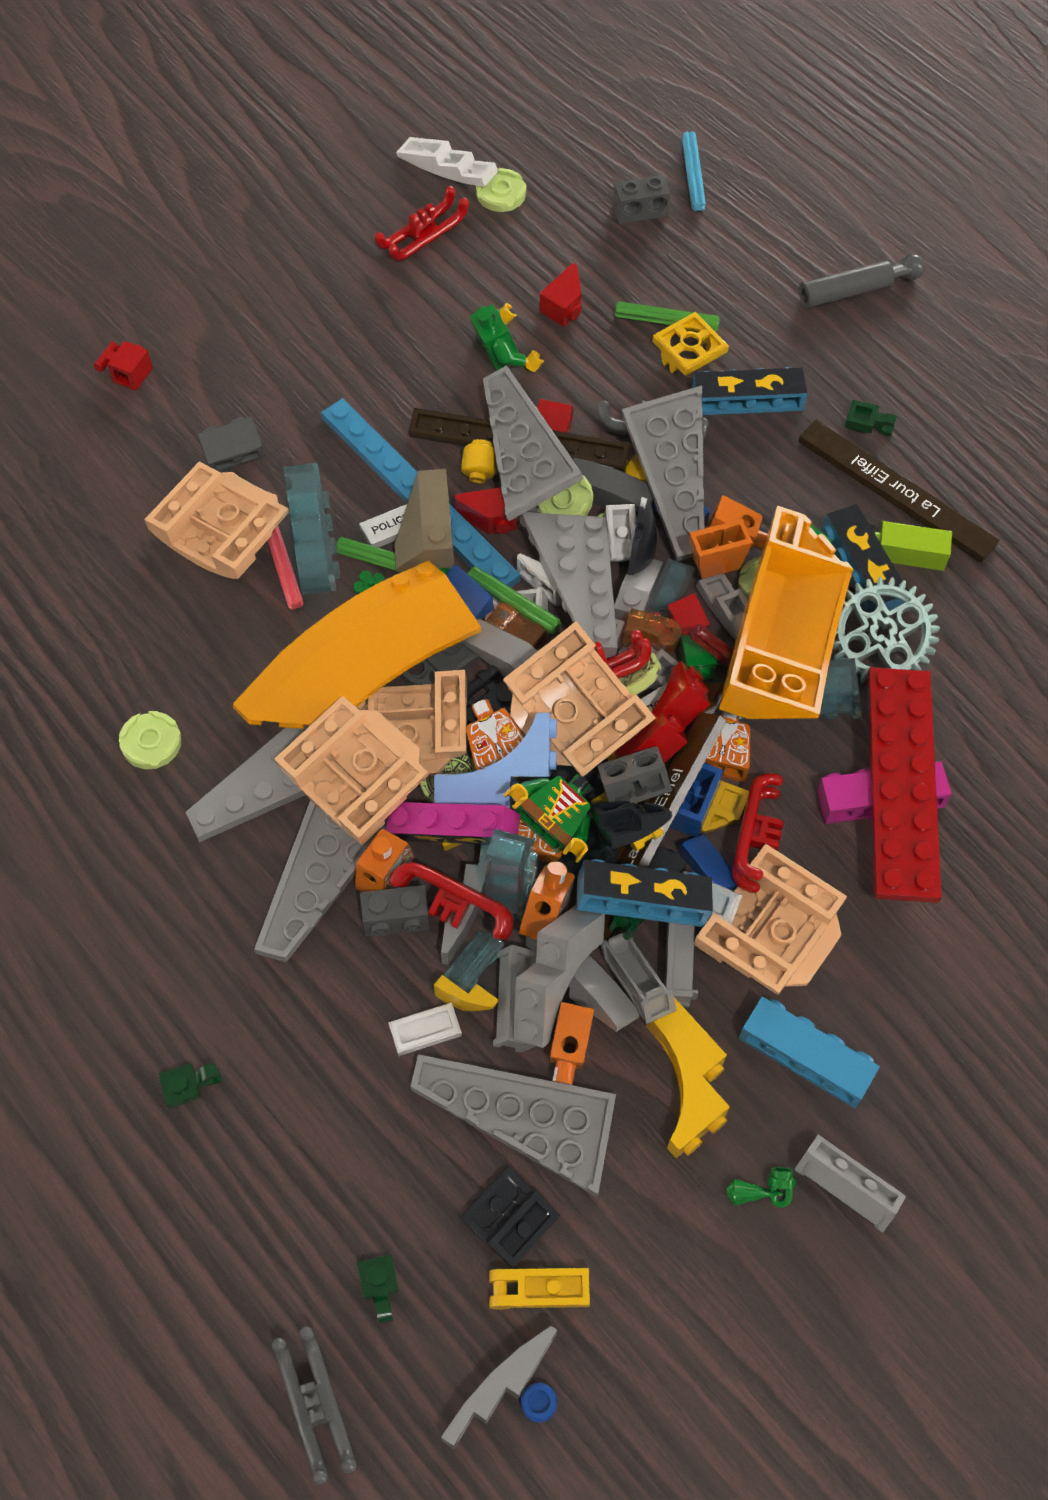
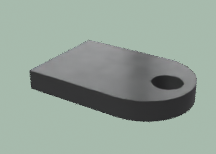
M459 642L415 665L424 669L421 674L412 675L407 670L400 676L408 685L435 684V672L466 671L482 658Z

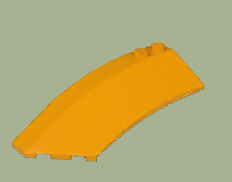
M777 506L734 645L719 705L720 710L747 719L818 718L820 714L832 648L854 569L847 561L842 562L834 554L836 549L823 534L817 535L811 529L812 522L804 514Z
M428 560L361 592L307 629L280 652L233 703V708L251 725H262L263 721L279 722V727L304 729L305 725H311L342 696L355 707L359 706L371 695L408 669L432 655L480 633L481 626L446 574Z

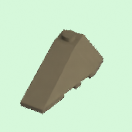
M446 469L417 472L395 541L397 572L406 571L428 560L438 569L454 566Z

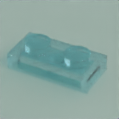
M668 558L649 601L648 610L667 616L666 610L668 605L684 598L694 575L695 567Z
M479 931L444 976L465 992H468V990L476 985L478 978L487 966L495 961L497 954L505 944L501 939H495L492 934Z

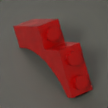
M680 661L672 668L665 691L651 712L655 716V720L622 745L608 758L609 761L658 746L665 763L688 743L684 733L686 726L698 716L699 712H703L710 706L706 694L709 690L702 682L704 677L694 666L691 665L688 668Z

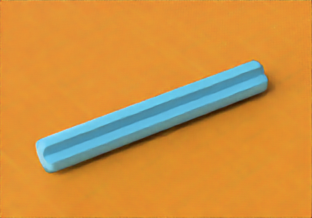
M686 131L683 133L682 143L691 208L693 211H703L706 202L695 132Z

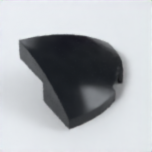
M641 497L627 573L629 575H635L649 566L656 554L657 529L655 517L648 499Z
M607 801L590 804V811L594 821L612 849L645 838L672 818V811L649 802L644 803L645 810H643L641 804L630 803V801Z

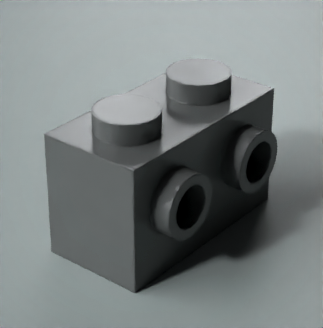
M252 416L248 418L239 417L232 420L230 424L221 427L212 426L205 429L203 433L198 434L209 467L218 472L265 457Z
M425 885L360 892L365 937L385 936L402 932L412 933L429 929Z

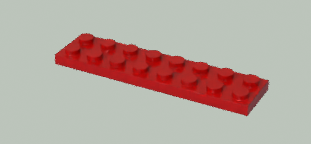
M870 667L867 673L874 899L939 903L942 896L931 671Z

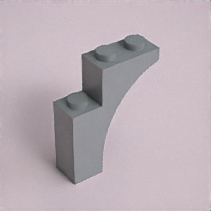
M575 905L537 933L536 963L516 977L513 1039L541 1048L550 1043L555 1018L568 985L587 956L603 943L605 914L576 910L577 905Z

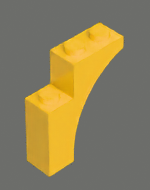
M674 997L676 1011L646 1024L645 1027L662 1045L677 1077L680 1091V1112L676 1130L669 1141L667 1149L675 1158H678L683 1152L687 1156L693 1153L702 1144L700 1138L705 1133L710 1131L714 1134L721 1129L728 1121L725 1116L730 1106L706 1081L707 1079L709 1082H712L724 1071L725 1068L722 1065L727 1054Z

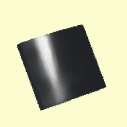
M506 1166L460 1215L459 1219L511 1268H514L560 1215L537 1191H532L509 1166Z

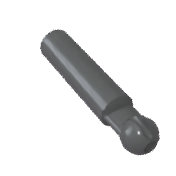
M908 254L897 265L892 266L888 260L801 282L799 286L800 299L803 306L808 309L891 287L894 284V279L898 277L916 280L924 273L925 262L918 255Z

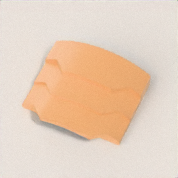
M198 462L145 518V522L150 532L186 559L220 576L239 579L256 560L255 554L273 535L272 531L289 513V508L279 504L277 495L249 483L234 472L220 473Z
M576 621L506 676L503 681L513 693L510 717L525 736L533 724L536 713L552 712L551 719H557V738H551V751H557V765L572 766L579 775L585 776L653 722L655 716L637 694L632 696L594 650L596 647L595 643Z
M465 670L435 672V684L382 687L356 707L358 710H378L401 733L420 747V765L428 771L429 775L427 777L440 774L452 758L467 754V677Z
M344 696L339 698L274 759L278 767L317 807L362 845L385 824L384 820L429 775L428 771L420 765V747L401 733L378 710H358Z
M765 844L750 864L763 871V878L757 881L760 884V890L757 893H749L737 887L735 892L742 894V898L732 925L716 914H713L696 936L694 946L718 962H726L746 977L753 978L779 995L784 987L807 986L841 937L836 913L847 896Z

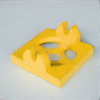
M696 312L654 334L652 340L661 350L663 365L667 366L669 364L671 373L679 369L685 376L728 352L729 345ZM677 334L680 337V343L671 347L670 340ZM687 337H693L697 339L698 344L689 346L683 340ZM705 343L707 344L706 350L702 347ZM685 350L693 351L698 357L696 359H686L679 354Z

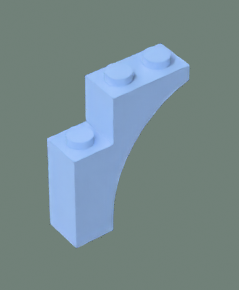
M552 712L536 713L533 724L520 744L495 764L473 772L434 775V803L505 805L511 808L514 799L508 795L504 797L503 794L514 784L518 783L513 782V776L549 777L551 770H556L557 751H551V738H557V719H551Z

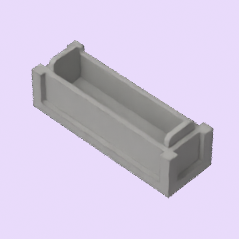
M667 922L664 986L667 990H672L674 997L683 1007L689 1008L690 1001L696 1000L698 997V990H692L695 926Z
M626 931L610 938L608 942L606 940L603 941L601 944L603 960L645 1023L648 1024L676 1011L674 993L671 989H666L634 943L633 937L629 940L624 939Z
M510 945L498 951L497 958L500 959L497 1034L496 1039L493 1040V1046L495 1047L504 1045L515 1048V1052L519 1053L536 1047L535 1045L513 1039L516 977L536 963L537 951L516 945Z
M819 1134L794 1169L801 1175L805 1174L875 1224L874 1227L882 1233L893 1220L906 1198L904 1194Z

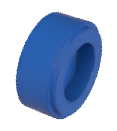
M534 1383L528 1386L521 1397V1410L524 1416L534 1423H543L552 1418L557 1408V1397L554 1390L544 1383Z

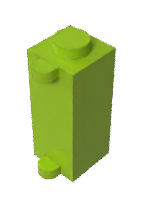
M881 521L879 532H874L889 559L894 564L944 571L951 555L952 531Z

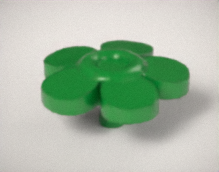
M362 571L359 575L360 581L354 583V591L360 594L379 582L384 581L385 577L381 573H375L372 578L369 571Z

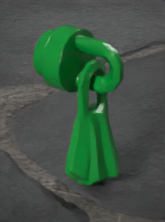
M773 1167L772 1173L768 1175V1186L770 1188H761L756 1184L735 1179L726 1188V1196L730 1199L733 1206L755 1201L763 1197H770L772 1204L776 1207H786L793 1198L796 1177L790 1168ZM779 1189H786L783 1201H778L777 1196L783 1195V1191Z

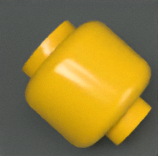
M473 440L464 447L461 471L469 477L470 482L483 484L486 480L495 477L497 473L495 449L493 443L487 440Z

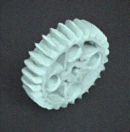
M879 577L876 586H873L871 580L867 579L865 589L858 583L855 584L856 594L847 590L846 598L848 601H844L835 636L836 641L832 650L838 649L839 652L834 655L833 659L835 661L844 659L840 669L844 670L850 666L852 669L849 677L852 678L857 673H860V683H864L867 679V673L870 666L860 661L875 653L879 655L885 668L922 670L918 663L920 662L927 666L930 662L925 654H935L936 649L929 646V644H937L939 642L938 637L931 636V633H936L940 629L937 625H931L938 616L937 614L928 615L933 604L930 603L923 606L922 602L926 597L925 594L917 598L914 596L917 589L916 586H913L909 591L905 590V580L902 581L899 587L894 586L895 580L893 577H891L888 585H884L882 577ZM881 596L895 597L905 603L889 611ZM870 600L876 604L877 609L874 612L866 613L861 609L860 604L863 601ZM854 610L862 626L845 636L847 618L851 611ZM907 611L916 614L918 621L914 624H907L902 620L901 615ZM869 623H870L871 626H870L869 637H868V635L866 634V632L868 631V627H869ZM880 626L883 630L889 629L887 638L882 634L877 636ZM897 628H898V629L900 630V632H899V634H898L897 641H896L895 637H896V635H897ZM921 628L920 644L913 655L905 637ZM852 640H859L864 644L865 649L860 653H854L849 649L848 644ZM900 651L905 655L906 661L900 665L894 664L890 660L889 655L892 652Z

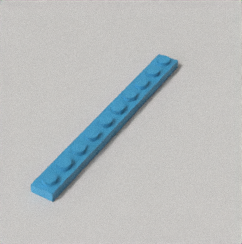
M343 398L322 411V420L408 504L417 471ZM449 504L453 551L470 568L478 567L510 588L520 582L521 574Z

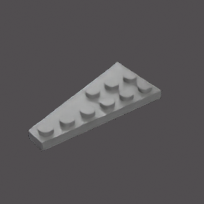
M506 365L483 378L489 408L497 467L501 479L505 514L508 521H511L584 478L575 462Z
M702 385L622 409L624 422L677 562L692 557L690 532L705 529Z
M531 512L521 514L520 522L523 527H526L529 533V540L532 546L536 547L540 555L539 560L555 593L558 592L562 599L561 605L565 613H569L573 623L577 621L594 643L600 641L605 655L616 656L618 645L606 517Z
M305 725L304 729L284 728L186 811L187 818L199 842L305 796L278 767L274 759L310 725Z
M310 800L255 945V954L287 962L356 875V864L379 830L362 845L340 828ZM388 817L384 820L385 824L379 830H386Z
M418 1054L410 1086L411 1091L598 1198L616 1094Z

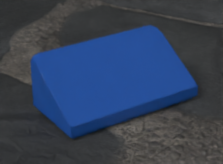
M454 565L446 576L476 620L482 619L494 610L492 596L458 565Z
M704 834L687 840L680 845L679 853L695 873L700 876L712 877L713 883L730 890L738 887L732 878V868Z

